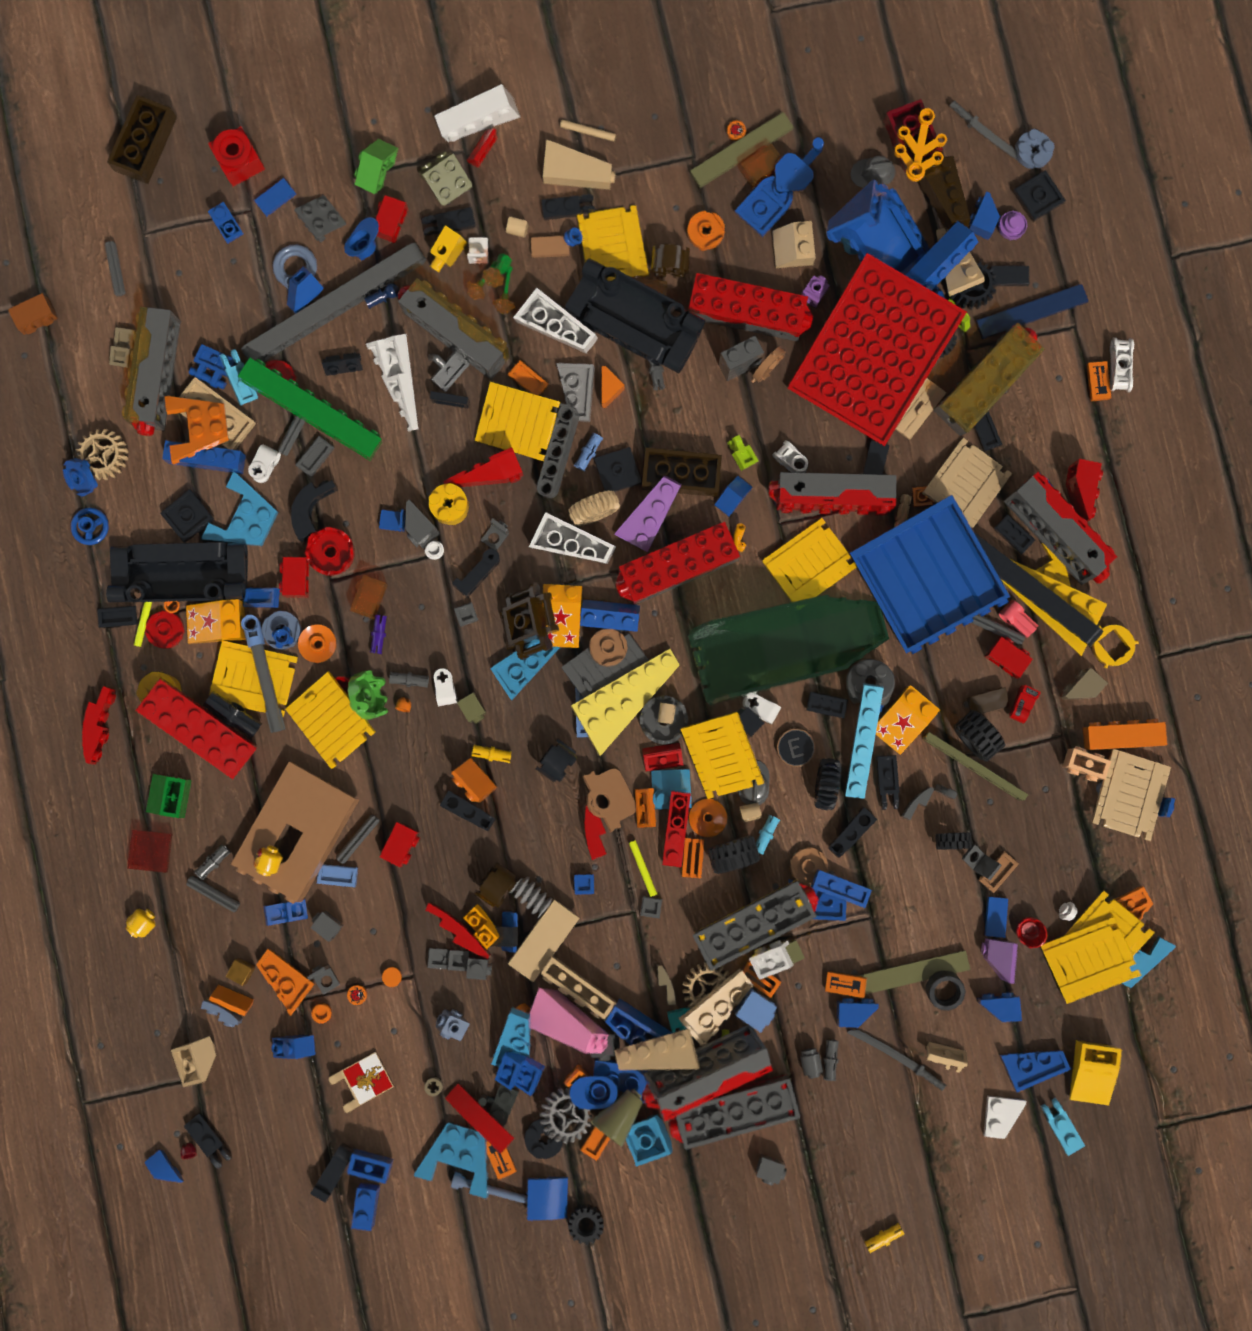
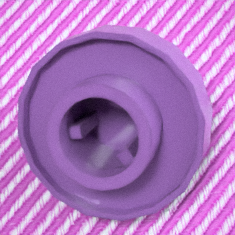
M1007 212L999 221V232L1006 239L1016 240L1025 233L1027 221L1019 212Z

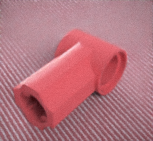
M1011 600L998 614L1004 622L1013 625L1026 638L1039 626L1024 613L1023 607L1015 600Z

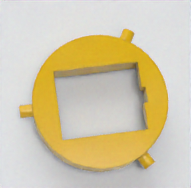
M1099 625L1098 627L1104 632L1092 646L1097 660L1104 664L1106 669L1108 666H1119L1128 662L1134 654L1135 644H1139L1138 640H1134L1130 631L1123 626L1109 625L1102 628ZM1112 630L1129 649L1124 653V656L1119 657L1116 661L1110 657L1098 642Z

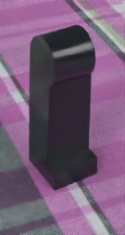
M487 549L483 554V559L462 581L456 578L452 585L468 599L498 566L500 562L499 553L495 549Z
M450 790L440 804L442 808L486 831L490 830L496 820L493 816Z
M862 806L848 825L831 842L828 849L837 858H840L877 819Z
M341 1143L310 1194L325 1203L327 1202L350 1162L352 1153L355 1151L354 1149Z

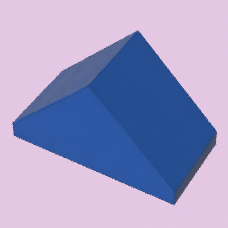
M737 476L727 486L714 506L730 517L753 487Z

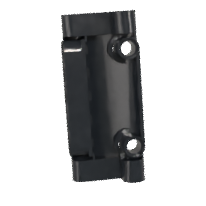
M589 258L582 269L583 277L569 298L564 310L579 319L584 326L655 365L659 366L661 364L679 374L699 339L705 319L684 309L681 303L613 267H605L603 264ZM608 277H615L612 281L606 280ZM674 312L681 313L680 316L677 317L672 315V313Z
M211 542L111 546V585H108L106 588L107 601L110 603L244 599L248 579L247 544ZM213 586L217 587L219 591L217 596H213L211 593ZM136 588L141 591L140 598H137L134 594Z

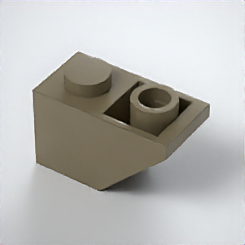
M1092 668L1081 669L1076 674L1074 683H1069L1062 690L1064 694L1061 698L1063 700L1095 698L1108 683Z

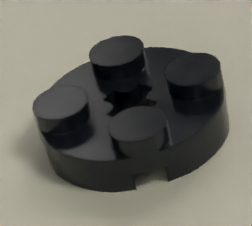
M545 1118L534 1120L529 1125L525 1134L526 1148L537 1159L552 1158L558 1154L563 1146L562 1140L559 1142L555 1141V1136L547 1140L548 1143L539 1141L542 1133L547 1136L550 1132H544L543 1129L547 1124L540 1123Z

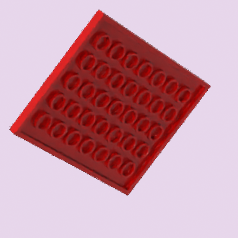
M866 253L787 389L885 446L967 311Z

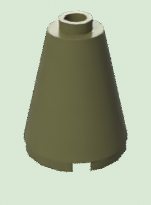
M634 1089L631 1092L626 1090L611 1106L595 1116L591 1123L622 1147L643 1103L640 1100L642 1096Z

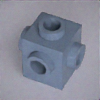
M444 1009L442 1014L438 1016L435 1027L440 1031L439 1035L449 1040L452 1037L461 1041L470 1023L462 1017L463 1014L454 1009L451 1012Z

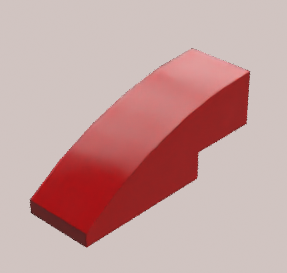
M586 804L585 835L591 858L594 860L607 854L600 839V836L605 834L606 831L601 819L593 815Z

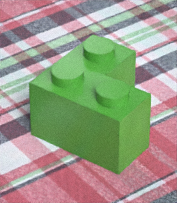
M377 139L375 142L370 143L366 149H363L358 158L360 160L359 167L355 171V185L373 194L382 189L387 170L395 165L398 148Z

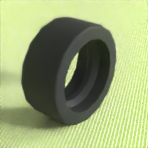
M942 970L936 972L926 983L927 997L940 1010L949 1011L955 1009L965 998L964 984L951 971ZM944 981L954 982L957 988L954 996L947 1000L936 998L934 991L937 985Z

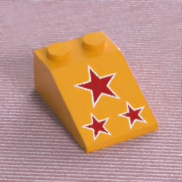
M544 584L543 593L552 594L551 604L555 622L559 627L558 632L548 634L553 647L579 648L582 586Z
M239 599L221 600L186 606L188 644L222 642V640H246L241 626V621L245 617L243 601Z
M909 685L878 720L876 736L901 755L932 721L940 709Z

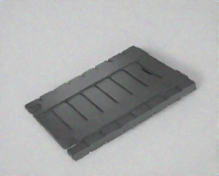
M630 633L625 636L628 648L624 659L615 666L605 667L599 665L592 659L589 648H587L561 667L583 698L649 661Z

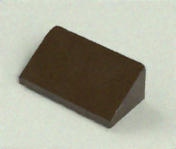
M1006 687L966 698L970 711L974 710L980 714L1009 706Z

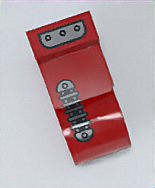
M1022 685L1009 713V718L1024 724L1041 692L1027 685Z

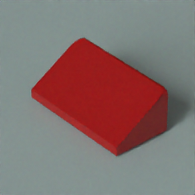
M494 128L485 131L467 159V162L477 168L498 139Z
M680 743L642 749L646 772L684 766Z

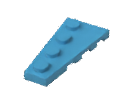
M539 638L526 644L525 648L539 644ZM552 647V649L547 651L542 650L530 655L525 660H520L516 651L490 669L509 698L513 700L560 647Z
M515 1008L511 1009L492 1060V1065L500 1067L506 1052L530 1058L531 1014Z

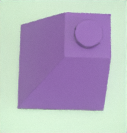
M985 938V943H982L981 953L984 954L983 958L1001 980L1014 984L1018 944L1005 940Z

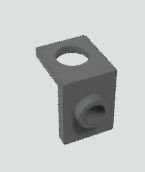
M492 518L490 521L492 526L481 541L497 551L509 535V531L507 529L508 526L501 520L496 521ZM492 533L499 535V541L496 544H492L488 540L489 535Z
M975 844L962 857V860L975 872L988 880H991L1002 866L985 855ZM973 852H977L976 859L970 861V855Z
M320 964L312 969L311 972L313 974L307 977L308 980L314 978L323 995L340 985L329 964L324 967ZM324 976L332 978L331 986L325 987L322 985L321 980Z

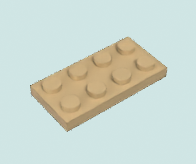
M196 377L179 397L224 404L229 440L221 445L227 449L236 450L256 424ZM187 412L180 413L187 418Z

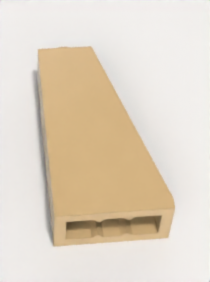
M546 140L543 169L544 184L610 190L611 183L615 182V172L612 171V164Z

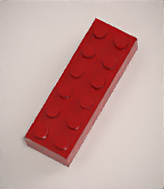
M162 677L135 710L231 779H234L257 749V745L232 727L223 723L218 717Z

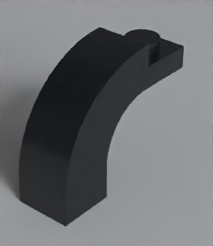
M333 480L321 482L318 488L311 482L296 496L291 509V522L300 542L307 541L312 533L318 532L312 520V511L317 502L339 490Z

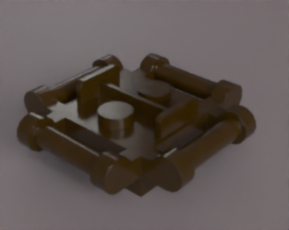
M536 582L519 592L507 594L505 597L507 607L502 608L503 611L499 612L505 628L507 650L516 649L520 660H525L530 655L542 650L552 649L553 644L548 634L559 631L551 604L552 594L543 593L539 595L541 588ZM530 595V597L525 598V599H523V600H521V601H518V600H520V599H522V598L527 597V596ZM539 638V644L525 648L526 643Z

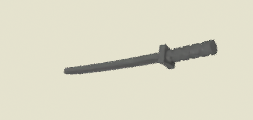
M955 100L952 102L950 107L968 123L967 127L969 129L973 127L989 141L1017 160L1016 149L978 121V116H971Z
M860 1030L847 1031L848 1034L901 1062L913 1070L916 1075L924 1077V1079L938 1087L941 1091L945 1089L946 1084L930 1072H927L923 1065H918L903 1054Z

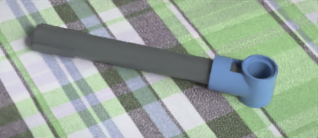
M247 615L242 619L241 626L244 630L247 646L252 651L267 710L266 716L270 732L282 731L286 727L281 708L278 706L263 647L265 641L261 622L255 616ZM251 619L255 620L256 626L253 629H247V622Z

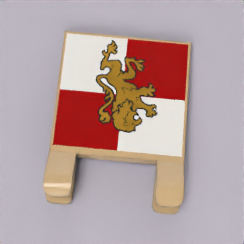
M376 1052L329 1078L332 1085L345 1079L355 1098L343 1106L346 1113L394 1087Z

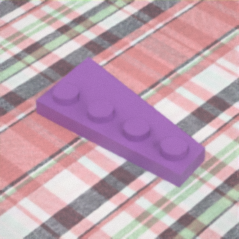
M664 476L614 535L648 552L682 484Z

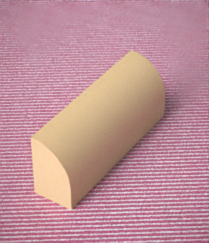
M554 898L517 951L510 958L508 964L534 982L577 923L579 917Z

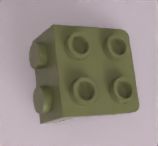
M446 151L437 155V160L431 163L429 161L421 166L422 170L418 172L421 178L426 180L437 200L443 206L472 187V183L454 153Z

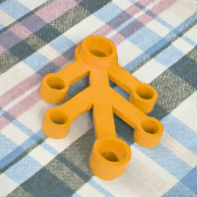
M929 108L923 109L919 114L918 120L921 123L917 143L911 136L908 127L903 126L898 131L899 139L905 140L914 153V162L906 153L904 145L899 144L894 150V155L901 158L907 166V178L914 182L920 181L924 177L926 169L933 165L941 164L944 158L943 154L937 151L933 153L930 159L921 163L922 156L936 147H943L947 142L945 134H938L934 140L925 145L928 126L932 124L935 118L934 111ZM923 117H928L929 121L923 120ZM901 131H905L907 135H902ZM938 138H942L944 142L940 143ZM897 149H902L903 153H898ZM939 156L941 160L937 161L934 157ZM916 170L918 175H914L912 171Z

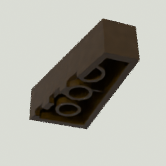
M947 156L943 158L941 164L933 165L926 169L924 177L919 181L921 189L930 199L929 202L932 208L934 207L937 211V216L946 232L957 221L967 228L970 222V215L954 156Z

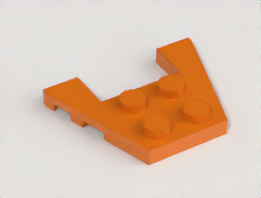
M164 396L167 415L187 412L190 443L170 446L172 464H177L180 462L179 460L185 457H193L195 453L203 449H211L229 440L226 411L223 403Z

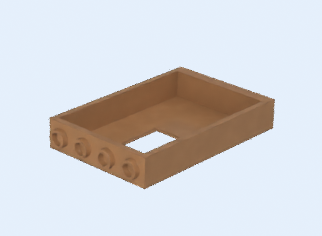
M288 762L231 865L235 866V870L240 874L246 875L247 873L252 876L251 880L260 885L262 883L268 885V890L275 894L282 893L285 895V900L293 904L295 902H302L358 804L359 799L293 762ZM286 824L303 832L286 862L280 864L277 873L271 874V876H264L256 872L253 863L260 848H267L268 845L275 846Z

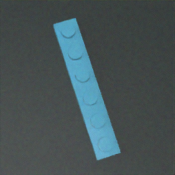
M863 684L845 789V796L865 799L883 686Z

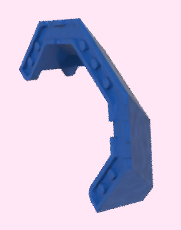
M876 180L870 181L829 220L826 230L830 241L833 240V242L837 243L841 241V237L848 239L850 246L857 251L860 262L868 253L904 275L930 250L896 190L893 188L888 189V186L882 183L878 185ZM936 285L933 292L945 298L943 291H939Z

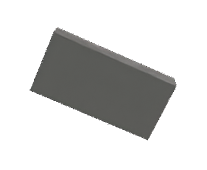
M318 436L296 463V466L312 478L335 448Z

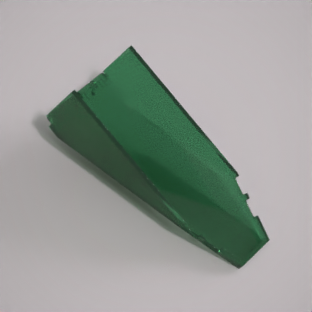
M829 595L707 621L689 630L690 635H688L691 649L697 648L698 650L692 653L696 667L702 666L703 668L698 670L701 685L708 686V688L703 689L706 703H709V706L845 670L856 661L862 659L864 655L890 639L878 602L849 600L846 597L834 598L829 597Z

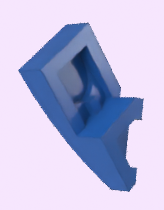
M159 1150L144 1162L154 1179L184 1182L177 1167L172 1166L164 1150Z

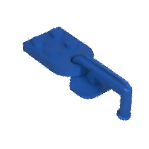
M817 137L813 140V148L803 160L793 153L785 154L775 165L776 176H771L761 181L735 210V213L761 237L789 209L793 200V191L804 190L812 181L813 171L809 165L822 152L823 139Z

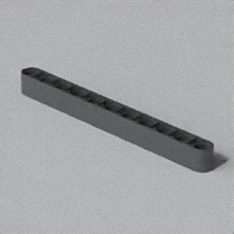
M416 243L404 247L245 344L241 351L247 360L249 358L253 360L257 358L263 362L358 305L365 300V297L378 292V289H384L388 284L394 283L425 263L426 258Z

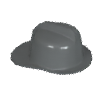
M884 156L860 160L851 169L853 183L861 188H864L872 180H876L878 185L881 183L887 185L895 176L894 165Z
M758 760L756 761L764 784L757 785L755 779L752 780L753 787L738 791L740 799L746 805L757 802L761 805L768 798L769 770L764 763Z

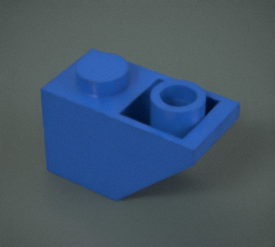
M986 191L983 197L978 198L975 205L978 209L976 214L972 213L970 217L969 229L975 235L989 240L1000 216L991 194Z
M224 202L208 211L227 244L243 235L241 228Z
M302 267L289 279L287 305L295 313L303 310L324 289L305 267Z
M1003 992L1002 996H994L992 993L982 994L981 998H977V1002L999 1021H1022L1020 997L1014 995L1013 992Z
M842 998V1001H837V1025L839 1027L859 1028L879 1008V1004L873 1002L872 998H861V1001H854V998Z
M314 1035L272 1038L271 1049L273 1058L298 1059L315 1055Z

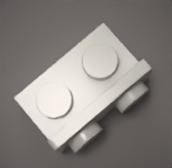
M778 940L770 944V947L767 949L763 946L754 951L755 954L749 960L759 980L794 966L785 948L789 945L788 940L782 943Z

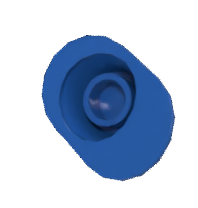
M365 218L355 228L344 246L345 253L348 256H356L360 260H364L374 253L376 249L375 238L379 230V224L375 218Z
M582 1077L577 1079L570 1088L571 1101L581 1109L608 1108L617 1099V1087L608 1077Z

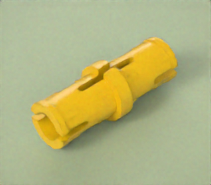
M475 744L472 751V757L489 759L491 762L495 760L510 763L512 751Z
M899 1223L885 1231H879L878 1235L864 1241L871 1254L884 1245H890L889 1242L905 1234Z

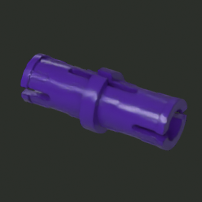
M375 615L374 629L371 632L373 637L370 653H375L376 646H378L377 654H382L383 640L386 637L384 632L387 616H382L381 623H379L380 615Z

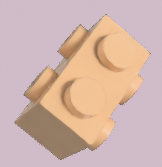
M1075 746V748L1067 750L1062 767L1068 769L1067 772L1078 776L1080 773L1086 775L1085 779L1097 782V780L1106 779L1111 761L1104 759L1105 756L1093 753L1092 755L1087 753L1086 749Z

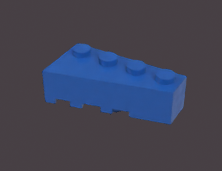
M620 998L605 1021L630 1046L672 1034L671 1031Z

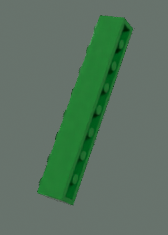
M257 358L256 360L248 359L237 376L240 382L371 461L382 444V438H380L381 435L372 429L369 431L364 428V424L356 419L352 421L347 418L348 415L340 409L336 411L324 399L318 400L310 390L305 389L304 391L300 389L298 383L292 379H284L282 374L276 369L270 370L266 368V364Z

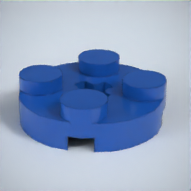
M72 458L64 463L66 465V469H63L64 479L71 490L75 489L78 492L76 493L78 496H86L97 488V481L92 475L90 464L87 460Z

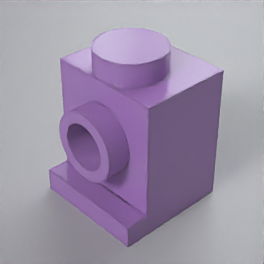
M813 276L801 295L808 296L807 303L816 308L830 285L827 284L828 281L824 277ZM815 286L820 290L816 291L813 287Z

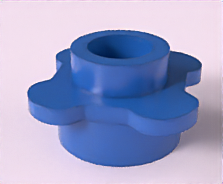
M287 626L272 632L277 648H282L286 644L291 645L294 642V638L290 635V628Z

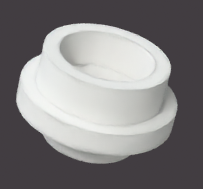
M435 540L428 542L425 546L427 557L433 560L442 557L444 553L443 545Z
M1072 902L1064 903L1059 909V917L1062 920L1071 921L1077 914V908Z

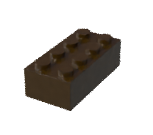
M136 95L107 161L113 171L143 183H149L177 120V116L172 108Z
M646 448L642 490L652 491L664 476H667L682 484L678 493L717 497L722 455Z

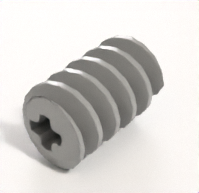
M528 876L524 879L521 878L509 893L516 891L515 898L517 899L522 896L520 903L528 902L526 908L534 907L532 914L540 912L539 918L551 904L553 898L545 899L546 892L539 894L541 887L533 889L535 882L533 881L528 884Z

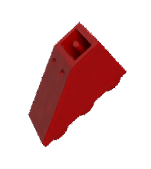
M1078 459L1069 466L1065 485L1075 512L1088 522L1096 514L1094 504L1095 499H1098L1100 488L1097 487L1098 482L1102 479L1103 469H1101L1102 463Z

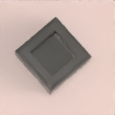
M472 602L454 608L460 627L479 621Z
M643 896L640 916L660 918L662 899Z

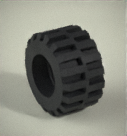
M971 710L954 725L956 734L961 741L981 760L989 761L1005 747L1004 739L999 731L987 718L977 711Z
M754 836L737 838L712 846L707 850L715 874L740 869L757 863L760 860Z

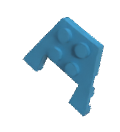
M233 472L226 487L243 495V498L227 531L208 523L202 539L205 541L246 543L247 545L263 546L278 511L237 473Z
M1158 936L1149 953L1139 950L1133 956L1136 964L1130 966L1131 971L1139 969L1141 976L1122 984L1132 988L1176 946Z
M448 1122L416 1170L414 1176L432 1181L437 1162L446 1163L474 1172L469 1193L482 1198H488L487 1140L477 1130Z

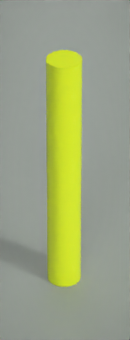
M144 602L134 646H142L152 602Z
M636 840L632 841L629 845L650 897L655 896L657 892Z

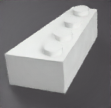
M502 84L435 115L441 135L448 142L456 141L461 137L520 117L513 96Z
M538 288L535 289L513 317L517 323L584 353H587L598 339L596 334Z
M546 512L529 545L530 548L606 564H608L616 546Z

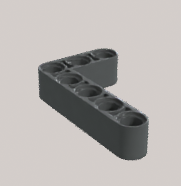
M560 403L559 408L554 407V412L557 413L537 484L539 494L547 498H554L559 492L579 421L578 411ZM572 411V416L566 419V413ZM566 429V431H567L566 436L563 437V438H561V437H560L561 431H563V430ZM561 448V454L555 456V451ZM556 466V472L550 475V469ZM550 484L551 490L545 493V487Z

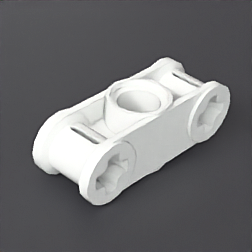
M1114 337L1111 340L1110 391L1118 389L1131 392L1134 340L1131 338L1128 340H1118ZM1118 362H1122L1125 368L1119 366Z

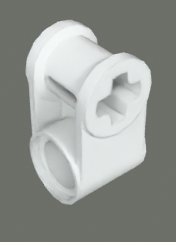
M785 440L783 442L784 445L772 454L773 457L791 473H805L808 467L807 458L789 441ZM801 462L804 468L797 469L794 463Z
M262 444L249 466L250 476L258 483L266 482L274 467L278 464L281 453Z
M438 669L434 674L438 707L457 703L456 690L451 673L446 669ZM442 672L448 675L444 683L442 680H438Z
M757 694L747 695L743 699L745 709L749 707L760 719L769 724H773L781 709L777 704ZM755 698V703L757 705L750 707L748 699L751 700Z

